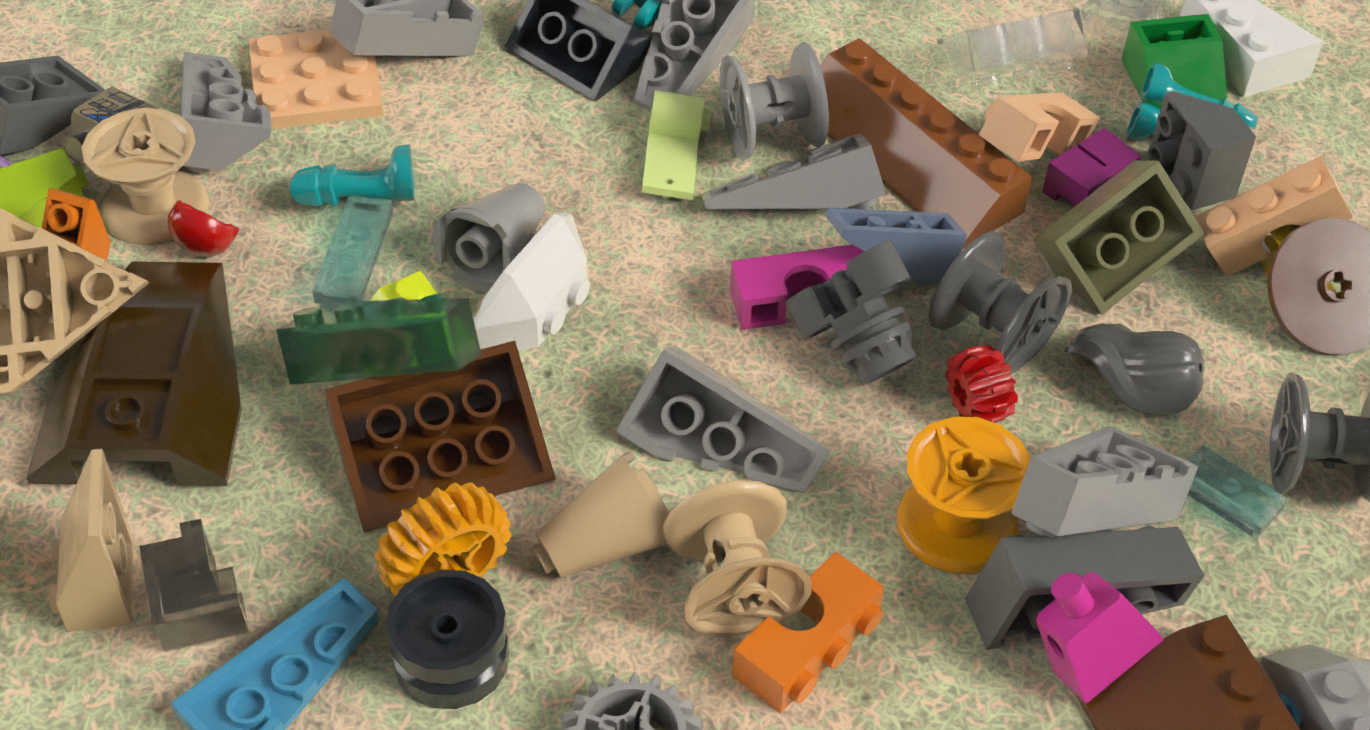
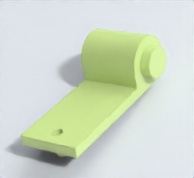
M659 90L654 91L642 193L662 195L664 199L675 197L693 200L700 131L708 132L712 107L704 106L705 98Z

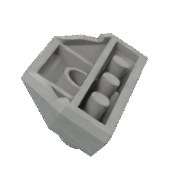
M1310 644L1262 657L1261 662L1277 691L1292 698L1302 716L1299 726L1300 730H1370L1369 659Z

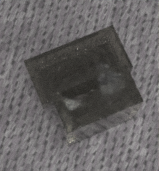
M201 518L179 523L182 537L139 546L152 627L165 652L250 633L242 592L238 593L233 566L217 570L215 555Z

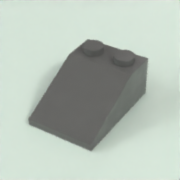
M58 55L0 62V155H12L14 152L30 150L39 146L71 125V114L75 108L100 94L105 89Z

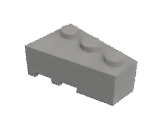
M336 0L329 33L353 55L471 56L474 55L485 15L468 0Z

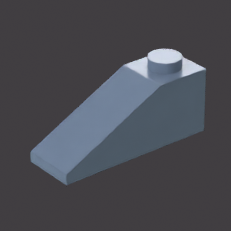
M827 207L825 214L843 239L863 251L891 240L911 276L910 280L925 285L932 284L934 281L940 282L951 263L962 252L967 236L949 213Z

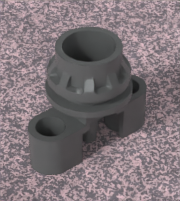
M891 240L866 250L847 262L848 268L846 270L835 272L830 280L823 284L807 287L785 302L804 340L817 336L832 327L834 328L838 338L833 340L829 346L832 351L844 350L845 353L839 357V360L844 368L856 373L862 386L902 368L917 358L911 346L912 329L909 323L899 324L898 319L905 314L903 307L900 306L890 310L883 298L884 295L911 279Z

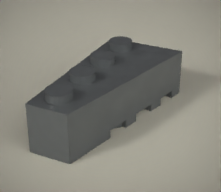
M1146 526L1140 529L1119 531L1107 529L1054 537L1012 535L1000 539L965 597V601L984 646L988 650L1004 646L1003 637L1024 632L1027 641L1042 637L1036 619L1039 612L1055 600L1051 587L1053 582L1063 574L1075 573L1082 578L1087 573L1096 572L1118 590L1141 614L1184 605L1205 575L1179 527L1155 528L1153 526Z

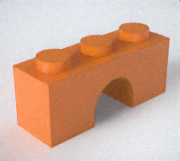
M836 551L810 575L811 595L800 610L817 624L815 627L804 631L790 630L768 616L734 649L732 676L780 714L793 700L798 704L803 702L815 688L818 680L817 676L827 666L831 669L838 667L849 653L851 642L860 633L864 636L869 635L883 617L884 611L881 609L884 586Z

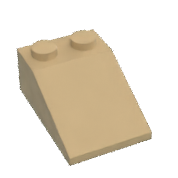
M103 449L91 450L62 515L60 540H53L52 561L54 569L58 571L57 582L50 583L49 602L52 613L61 615L67 632L132 624L134 538Z

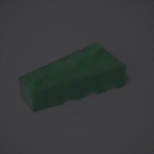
M447 293L434 294L415 300L394 298L380 301L325 302L318 307L305 308L292 314L294 320L276 329L290 385L460 370L481 355L469 298H449Z

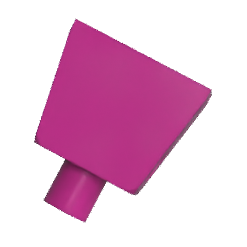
M1096 572L1087 573L1082 578L1075 573H1066L1059 576L1051 587L1055 600L1039 612L1036 619L1055 675L1086 704L1164 640L1161 634L1118 590Z

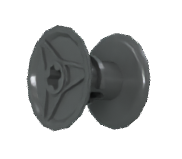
M990 231L980 235L967 245L951 263L933 295L928 319L931 327L946 330L960 324L969 315L974 313L979 317V324L988 330L994 327L1002 333L996 350H1000L1003 354L1004 362L1011 366L1010 373L1013 374L1038 354L1060 324L1069 305L1072 284L1070 279L1056 276L1044 281L1030 294H1027L1021 290V286L1016 283L1017 280L1012 277L1005 279L999 275L1006 253L1005 241L1000 233Z
M1292 372L1285 377L1277 396L1270 434L1271 476L1276 492L1285 494L1296 485L1305 460L1322 461L1323 466L1329 469H1334L1335 463L1354 465L1359 491L1362 497L1370 502V392L1363 404L1360 416L1344 415L1342 409L1331 407L1327 413L1310 411L1309 392L1303 377Z

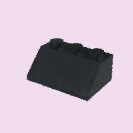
M527 0L504 47L597 101L638 70L650 47L653 35L592 0Z

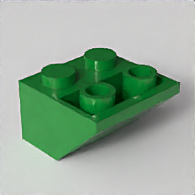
M1209 14L1132 21L1130 23L1121 60L1140 98L1147 73L1152 64L1156 62L1167 67L1172 79L1181 86L1215 99H1227L1223 40ZM1141 98L1144 103L1156 106L1159 109L1162 107V103Z

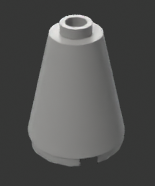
M517 183L447 212L434 227L432 240L435 254L440 264H443L445 261L455 272L451 277L457 283L473 291L489 292L502 272L530 242L545 212V205L541 195L533 187L524 183Z

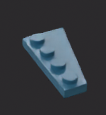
M343 578L172 701L171 705L175 715L189 730H286L379 622L377 608L346 578Z

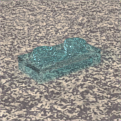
M1202 445L1188 460L1199 466L1188 496L1256 540L1283 510L1288 498L1206 446Z

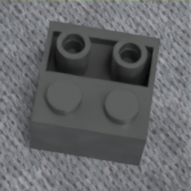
M1171 91L1165 93L1148 155L1150 161L1160 162L1185 203L1191 210L1227 201L1237 196L1257 136L1233 108Z

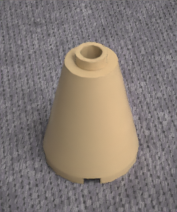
M628 451L616 459L536 533L540 543L533 546L532 549L546 574L556 570L560 578L667 545L664 540L663 523H665L669 511L644 468L642 467L634 472L629 466V463L636 458L632 452Z

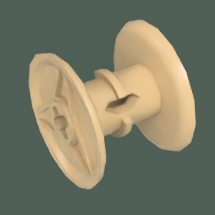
M139 108L122 111L102 120L87 134L81 147L85 165L97 177L114 183L106 191L99 206V213L104 226L112 236L128 243L151 245L172 241L173 238L170 235L167 220L168 214L177 200H182V203H187L197 210L207 212L209 199L206 187L195 176L179 170L190 159L196 144L193 127L182 116L165 109Z
M743 480L710 485L687 496L670 511L663 524L665 542L680 556L694 561H704L706 573L708 574L692 588L684 603L685 621L696 632L712 637H735L750 634L768 616L779 624L787 621L803 608L810 597L811 578L800 565L782 558H769V552L765 543L777 535L787 518L786 499L776 487L760 481ZM724 560L723 567L721 568L720 564Z

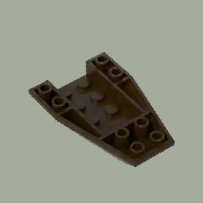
M131 261L125 271L147 280L149 284L86 334L47 401L26 477L29 484H77L84 461H87L91 450L103 449L107 461L171 462L178 486L228 485L242 406L223 264L217 262Z

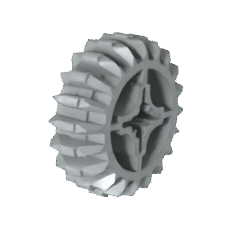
M635 671L629 678V682L620 683V680L612 674L608 680L609 687L603 688L592 681L589 687V697L576 694L575 699L572 701L573 711H564L561 719L562 730H655L650 725L651 720L659 723L666 730H703V722L700 716H694V705L691 702V698L679 700L680 692L676 684L662 691L661 681L657 675L648 684L640 683V678Z

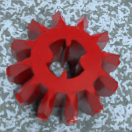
M990 344L984 346L976 345L966 348L964 351L958 352V354L948 359V370L945 371V378L949 385L947 392L951 395L952 406L958 409L959 417H979L993 423H998L1014 414V403L1018 402V395L1014 390L1016 381L1011 376V366L1005 364L1000 350H995Z

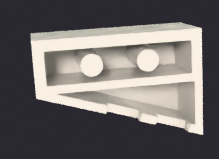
M1257 0L1183 1L1180 16L1209 14L1223 40L1226 79L1243 97L1311 77L1323 41Z

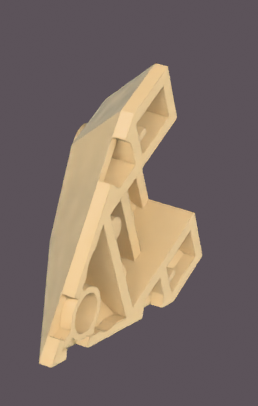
M0 208V395L16 392L101 321L149 284V282Z

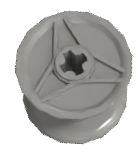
M802 42L794 48L790 60L789 77L776 79L772 74L767 75V81L752 84L748 83L747 76L737 59L731 55H726L722 58L720 66V95L723 116L729 139L736 155L742 161L752 156L756 144V126L770 124L773 128H779L783 126L784 121L797 119L801 132L811 145L820 147L825 144L829 125L828 99L824 77L818 59L810 45Z

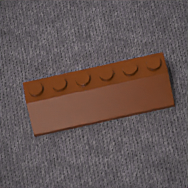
M858 38L826 56L820 64V68L824 77L828 99L829 125L827 136L835 142L861 133L872 146L882 182L916 212L949 213L967 234L963 249L980 235L998 229L1025 212L1032 176L990 142L979 136L974 129L862 39Z

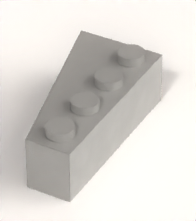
M1107 426L1032 456L1011 514L1027 521L1026 526L1031 531L1048 537L1178 520L1199 466L1111 426Z

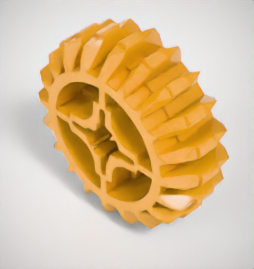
M454 482L445 491L437 487L429 497L425 499L418 497L417 503L410 509H402V516L397 521L390 522L387 525L389 533L380 537L378 540L380 548L374 555L378 563L376 569L380 573L381 581L394 597H396L402 587L418 576L442 569L463 570L483 578V575L489 569L497 567L496 558L504 555L507 551L505 544L512 536L508 529L511 522L506 517V511L494 495L488 493L484 487L477 488L472 482L466 483L463 486Z

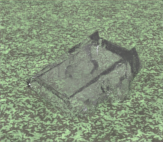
M1087 0L1080 10L1082 14L1080 26L1093 38L1124 47L1132 21L1169 18L1174 6L1169 0Z

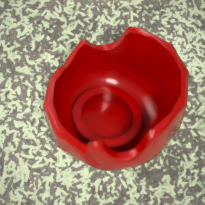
M177 200L168 214V229L173 240L180 248L194 256L211 258L225 253L239 232L238 227L218 221L207 213L197 210L187 203H182V200Z

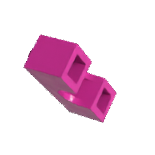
M845 245L731 261L730 294L741 330L786 324L787 307L785 302L788 298L798 294L807 287L823 284L830 280L832 274L839 270H846L848 268L846 263L865 251L855 245Z

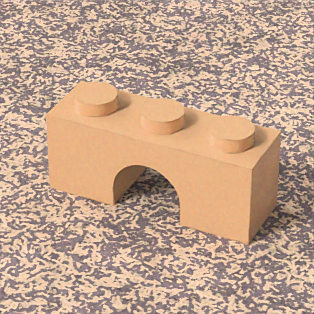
M1062 92L997 97L987 108L984 115L985 123L979 136L1018 162L1036 160L1041 158L1046 147L1058 155L1065 153L1074 146L1078 147L1079 143L1091 136L1100 117Z
M1321 155L1195 216L1205 233L1203 238L1208 250L1224 274L1231 275L1268 258L1262 243L1265 237L1276 228L1291 224L1302 226L1326 218L1349 220L1353 218V215L1339 185Z

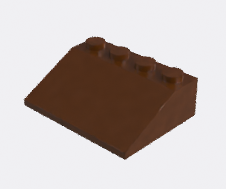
M516 341L325 389L327 411L363 532L386 527L390 522L397 521L402 516L401 510L410 509L417 503L418 497L422 499L429 497L437 487L445 491L454 482L460 486L472 482L477 488L484 487L488 493H492L495 497L556 479Z
M1227 614L1182 628L1165 637L1160 644L1087 704L1076 695L1095 730H1300Z

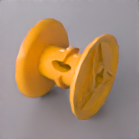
M954 416L928 425L915 435L907 451V474L913 486L904 493L896 510L897 531L906 548L924 564L947 573L975 574L982 571L1001 538L1019 535L1018 518L1012 515L1011 512L1031 456L1022 441L1002 425L979 417Z

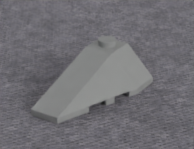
M661 0L658 18L655 20L652 30L653 36L648 55L645 57L636 90L635 103L651 111L655 90L692 96L722 62V58L728 55L735 47L755 17V0Z
M184 52L180 116L194 130L196 144L190 159L183 165L191 171L208 172L211 169L221 171L268 139L271 134L270 111L265 105H257L255 103V92L252 89H244L242 87L241 75L226 57Z
M859 133L807 151L809 157L805 162L800 163L799 160L782 161L773 165L767 171L768 176L760 179L759 174L747 175L704 192L702 197L706 209H827V207L848 208L851 206L852 209H866L877 204V198L886 195L872 146Z
M676 345L663 349L615 431L658 458L671 461L674 460V457L701 463L700 468L717 471L718 467L744 473L749 480L760 481L765 484L802 493L807 491L831 451L715 369Z

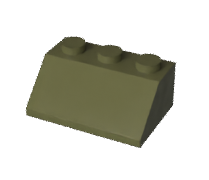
M1133 161L1032 240L1057 276L1070 279L1072 289L1099 314H1104L1205 233L1160 162Z

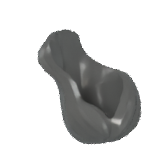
M1102 323L1079 330L1070 345L1064 350V352L1090 359L1109 383L1119 400L1135 411L1154 415L1178 414L1187 409L1202 391L1205 368L1201 349L1197 342L1183 333L1174 331L1133 332L1120 323Z

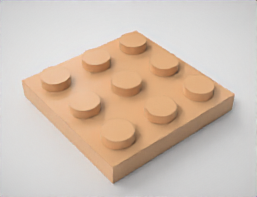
M330 29L249 38L253 91L256 94L255 103L257 105H265L270 111L271 129L384 116L375 55H353L329 33Z

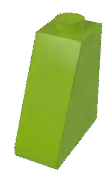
M60 148L0 168V208L36 227L42 228L48 189L54 188L84 197L82 188L89 185L80 162L71 163L64 148Z

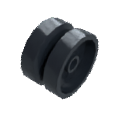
M443 569L420 575L400 589L389 606L386 629L397 680L406 693L413 700L432 708L458 709L478 703L496 690L507 672L509 658L506 612L499 593L484 578L463 570Z

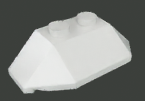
M565 211L555 213L502 272L483 298L479 311L475 315H471L464 325L467 353L511 341H516L518 351L539 347L549 334L554 335L560 330L564 323L565 315L573 305H580L585 300L590 288V282L587 280V259L572 214Z

